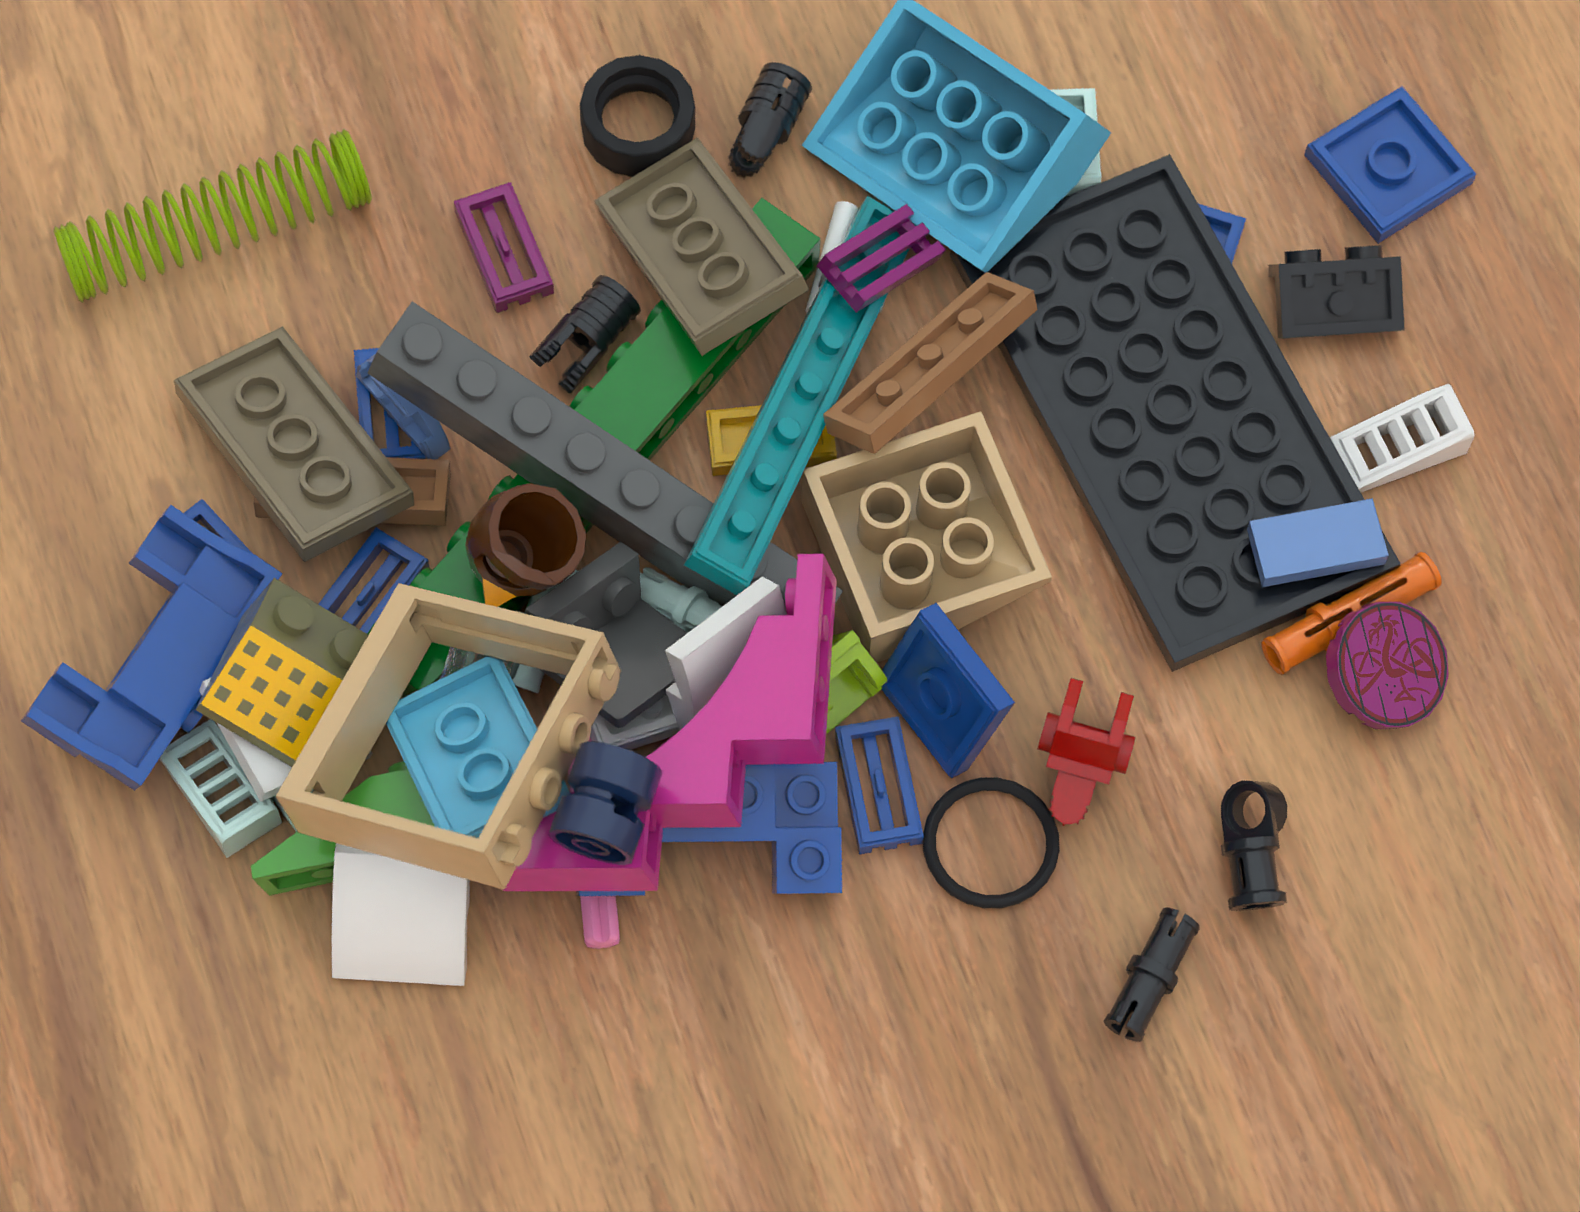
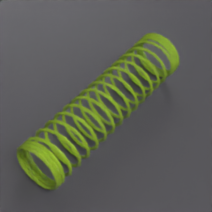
M343 129L342 132L337 131L336 135L331 133L329 141L332 158L324 144L315 138L312 143L314 166L305 150L301 146L296 145L293 150L296 174L286 156L277 151L274 157L277 180L267 162L259 157L256 162L259 188L249 170L240 164L237 168V179L241 197L230 176L221 170L218 175V183L223 205L210 181L202 176L199 187L204 212L192 189L183 183L180 191L186 221L172 194L164 190L162 193V204L168 229L151 198L145 196L143 210L150 238L136 210L130 203L126 202L124 216L131 245L116 215L112 210L107 209L105 221L113 254L96 220L88 215L86 227L95 263L74 223L69 222L66 223V226L55 227L53 230L78 300L83 302L84 299L89 300L90 297L95 298L97 295L85 259L101 292L104 294L108 293V285L94 231L119 284L124 288L127 286V279L112 222L139 279L145 281L146 273L131 216L139 229L157 271L164 275L165 267L150 209L177 266L183 268L184 262L168 201L180 222L196 260L201 262L203 256L187 194L203 224L214 252L220 256L222 251L213 222L206 188L219 211L234 247L239 249L240 241L232 217L224 180L234 196L253 241L258 243L259 236L248 201L243 174L256 196L272 235L277 236L278 231L267 196L262 167L277 194L290 227L295 230L297 225L287 195L280 160L291 177L309 222L314 224L315 217L304 183L299 153L311 173L327 214L332 217L334 212L322 175L317 146L330 167L346 208L351 211L352 205L358 208L359 205L370 204L372 196L369 183L349 132Z

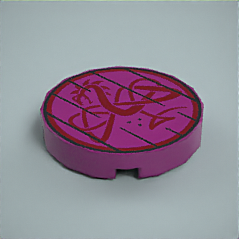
M1375 602L1347 614L1338 626H1342L1338 629L1335 639L1330 640L1326 653L1327 679L1337 703L1348 714H1355L1360 720L1366 722L1362 724L1373 729L1409 727L1428 717L1441 701L1449 676L1447 650L1437 628L1421 611L1401 602Z

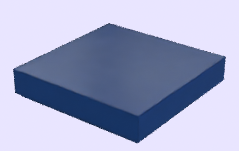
M1403 86L1309 143L1304 154L1377 244L1472 185L1476 177L1475 171Z
M937 603L919 611L882 669L888 681L881 686V690L951 778L970 768L1015 704L1014 700Z

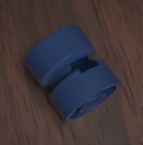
M587 741L580 743L567 781L573 788L574 793L561 797L549 831L550 838L562 847L593 860L617 865L631 864L644 828L643 822L637 815L640 812L650 810L663 771L648 758L622 747L602 742Z

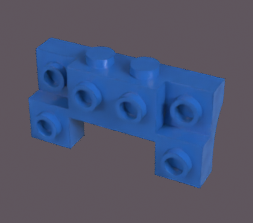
M172 505L162 513L128 563L170 591L171 594L106 690L63 662L54 671L21 720V722L72 756L77 757L80 754L134 791L143 784L179 728L190 733L201 719L203 714L196 711V708L202 697L199 692L202 682L212 677L242 615L274 578L279 580L283 574L258 556L212 533Z
M824 762V764L746 765L741 827L663 828L662 842L772 841L773 894L842 893L841 827H838L837 762ZM576 891V896L645 895V891Z

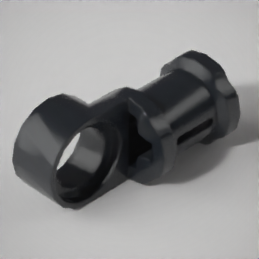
M1239 781L1225 792L1221 802V820L1224 835V844L1221 845L1222 856L1229 858L1234 896L1228 899L1229 910L1265 909L1287 903L1286 892L1279 890L1274 852L1280 848L1278 833L1283 828L1287 819V803L1280 789L1269 782ZM1256 792L1263 798L1265 815L1257 827L1251 828L1244 819L1243 806L1246 799Z

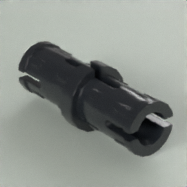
M1167 907L1161 910L1160 918L1141 955H1133L1126 967L1129 977L1110 1013L1104 1019V1024L1111 1031L1120 1035L1129 1015L1133 1012L1126 1025L1128 1032L1125 1039L1141 1042L1143 1040L1144 1032L1163 995L1173 992L1178 982L1175 972L1194 936L1200 930L1199 924L1193 918L1184 914L1175 934L1171 936L1177 926L1175 919L1179 911Z

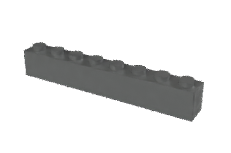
M413 301L410 303L376 352L368 371L369 375L530 483L556 488L577 509L581 517L617 541L623 542L642 558L688 588L696 586L706 591L709 599L719 603L721 606H724L737 596L684 566L714 503ZM770 542L750 585L761 577L774 582L780 587L785 605L786 582L788 578H796L797 559ZM837 586L835 603L837 602L838 598L843 592V590Z

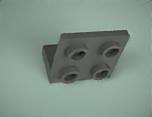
M623 542L616 544L526 608V614L604 633L621 669L615 694L610 700L604 702L599 715L617 728L624 727L666 696V689L676 682L665 650L685 636L687 632L641 599L639 554ZM540 669L560 685H562L567 676Z

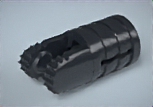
M770 62L763 66L759 78L756 80L752 92L749 94L745 106H743L738 116L742 128L728 157L730 159L729 166L732 167V172H735L737 177L739 175L743 176V178L746 176L752 177L754 173H758L760 168L764 166L763 163L772 154L771 150H774L776 144H782L788 140L792 128L798 120V115L801 113L805 101L812 91L810 81L795 68L777 62ZM786 78L791 80L788 88L782 86ZM776 97H779L774 110L771 109Z
M599 275L593 281L592 288L587 290L582 296L581 301L574 305L570 310L571 313L563 316L529 356L532 361L541 367L558 354L562 344L567 339L584 351L582 355L564 371L562 379L558 383L570 394L608 351V346L618 338L620 332L624 331L629 325L630 320H634L641 312V307L634 296L617 281L604 275Z

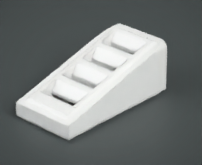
M1446 384L1424 392L1333 435L1330 439L1359 491L1362 493L1467 454L1475 435L1451 385ZM1432 417H1434V419H1435L1436 423L1438 424V426H1439V428H1440V430H1441L1443 436H1440V434H1439V432H1438L1436 426L1434 425V423H1433V421H1432V419H1431ZM1414 424L1424 445L1416 447L1407 426ZM1388 433L1400 456L1394 459L1382 438L1383 435ZM1364 442L1367 443L1378 465L1371 470L1368 469L1357 445Z

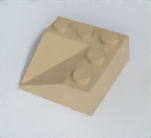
M982 411L889 441L876 454L862 450L804 469L802 505L821 552L825 555L837 580L836 586L843 590L840 599L853 631L860 638V643L876 663L890 658L919 611L934 603L939 605L959 630L1051 582L1052 575Z

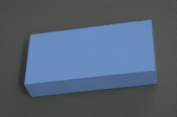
M1373 498L1249 521L1247 527L1262 587L1385 565L1389 557Z

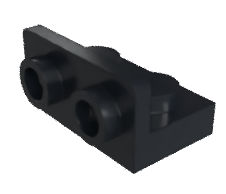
M1382 245L1346 247L1345 260L1322 261L1321 249L1284 251L1285 264L1268 265L1269 277H1275L1278 338L1405 331L1401 256L1382 257Z

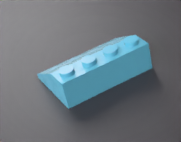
M897 0L802 146L895 211L907 204L914 212L910 218L912 223L919 225L923 222L930 230L929 234L986 273L1077 185L1111 132L1090 116L916 1Z

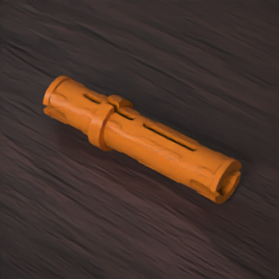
M1419 552L1410 560L1402 563L1400 567L1368 581L1328 605L1321 602L1306 610L1305 618L1261 641L1265 658L1278 674L1283 675L1287 673L1291 668L1323 650L1327 651L1330 640L1335 639L1338 629L1342 626H1338L1347 614L1368 603L1401 602L1408 604L1430 590L1433 591L1439 588L1442 581L1437 566L1426 553Z

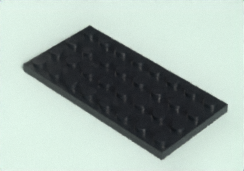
M1170 154L1061 199L988 271L991 274L1034 290L1038 310L1006 337L998 347L1172 672L1306 613L1308 608L1319 602L1324 604L1333 602L1361 587L1368 581L1400 567L1401 563L1383 533L1389 555L1385 565L1262 587L1247 532L1249 521L1365 499ZM950 250V257L966 287L969 288L985 272L953 250Z

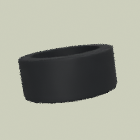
M635 55L617 58L598 68L587 81L581 97L580 120L584 145L595 161L611 172L630 177L637 175L692 141L695 132V103L691 86L679 70L662 59ZM642 91L656 94L667 101L672 107L674 118L672 126L666 133L653 140L633 142L619 139L605 129L602 120L604 107L610 100L623 93Z

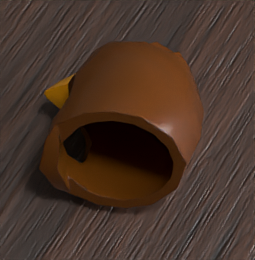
M531 483L515 486L491 497L472 519L465 548L471 570L482 583L485 604L498 607L516 596H531L547 591L562 583L577 568L584 555L587 535L577 509L556 488Z

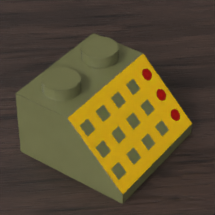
M274 578L242 615L200 699L196 711L293 767L367 639L368 634Z

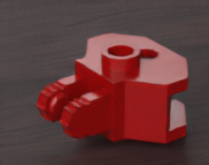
M1070 679L1060 715L1047 713L1037 750L1048 752L1049 757L1046 767L1058 770L1052 792L1054 798L1050 799L1052 805L1049 810L1052 811L1051 817H1055L1059 822L1063 823V826L1065 824H1079V820H1084V814L1088 813L1086 806H1090L1096 781L1109 784L1113 771L1126 774L1136 738L1135 736L1124 734L1134 695L1121 692L1110 731L1073 721L1084 682L1082 680Z

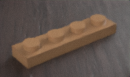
M989 272L983 274L823 414L828 434L876 454L1038 310L1034 290Z

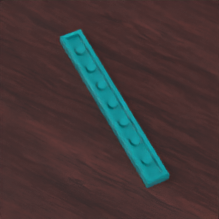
M867 196L860 205L841 244L894 211ZM897 231L838 268L844 272L900 237V234ZM909 249L853 283L854 287L859 291L902 264ZM826 277L824 278L684 566L735 595L740 594L749 587L826 425L823 414L837 402L888 293L856 313Z

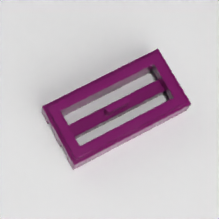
M511 182L453 201L456 216L496 313L508 310V304L517 300L519 305L531 302V296L541 293L542 297L554 294V284ZM503 201L534 278L524 281L494 209V203ZM480 208L511 283L510 286L502 288L471 211Z
M907 204L826 253L817 264L818 269L856 313L937 262L946 251L939 241L932 245L929 243L926 236L930 233V230L923 222L915 226L910 221L914 212ZM897 231L900 234V237L844 272L838 268ZM910 247L916 253L915 256L858 291L854 287L853 283Z

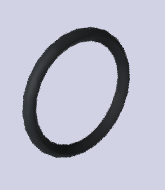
M977 778L962 782L948 790L934 804L927 816L923 830V853L927 866L935 880L951 896L966 904L981 908H1005L1019 904L1034 896L1048 882L1056 868L1059 856V832L1054 817H1051L1052 814L1046 804L1030 789L1017 782L1002 778ZM979 791H1000L1011 794L1024 801L1038 816L1046 835V853L1037 874L1026 885L1013 892L1001 895H984L972 892L959 885L945 871L936 850V833L939 822L945 812L957 800L968 794Z

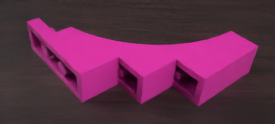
M798 554L796 578H788L786 582L785 605L787 615L758 616L745 648L728 677L708 703L678 733L653 753L646 756V758L657 764L663 772L650 810L640 812L637 815L643 822L644 828L632 863L617 865L593 860L574 853L554 842L549 836V831L556 814L555 811L542 818L532 837L528 857L523 864L516 867L505 889H501L502 891H658L663 828L741 827L746 765L824 764L837 580L824 554Z

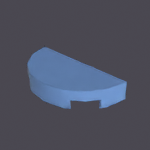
M375 354L357 366L356 377L427 459H438L451 449L447 436L438 420L368 374Z

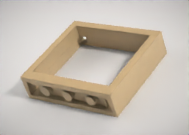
M398 583L276 797L298 833L505 889L516 867L523 864L528 857L532 837L546 811L552 809L557 803L562 781L576 757L580 743L589 741L591 727L604 702L610 700L615 694L621 669L603 632ZM432 642L567 675L479 838L342 801Z

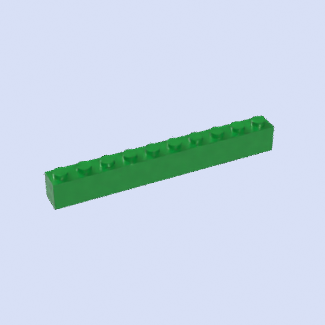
M761 198L752 210L797 267L806 282L817 269L821 238L764 198ZM660 300L650 312L645 323L646 329L633 344L629 341L621 344L607 364L606 375L594 388L589 385L585 386L575 396L569 407L648 460H651L784 306L701 356L667 306ZM518 474L515 478L508 475L496 485L488 500L494 495L530 482ZM580 516L587 534L594 525ZM470 521L462 524L453 534L447 545L446 551L448 553L433 570L429 567L423 569L409 586L485 604L482 583L471 570L465 548ZM516 596L498 607L519 612L531 596ZM375 623L373 624V626L370 628L369 632L367 633L368 635H369V633L371 632L372 628L374 627ZM432 642L401 697L408 696L474 663L481 654Z

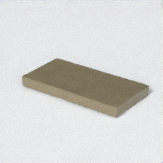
M698 138L594 200L602 217L701 356L809 290L803 275Z
M283 326L174 380L177 396L304 562L414 506L412 489Z

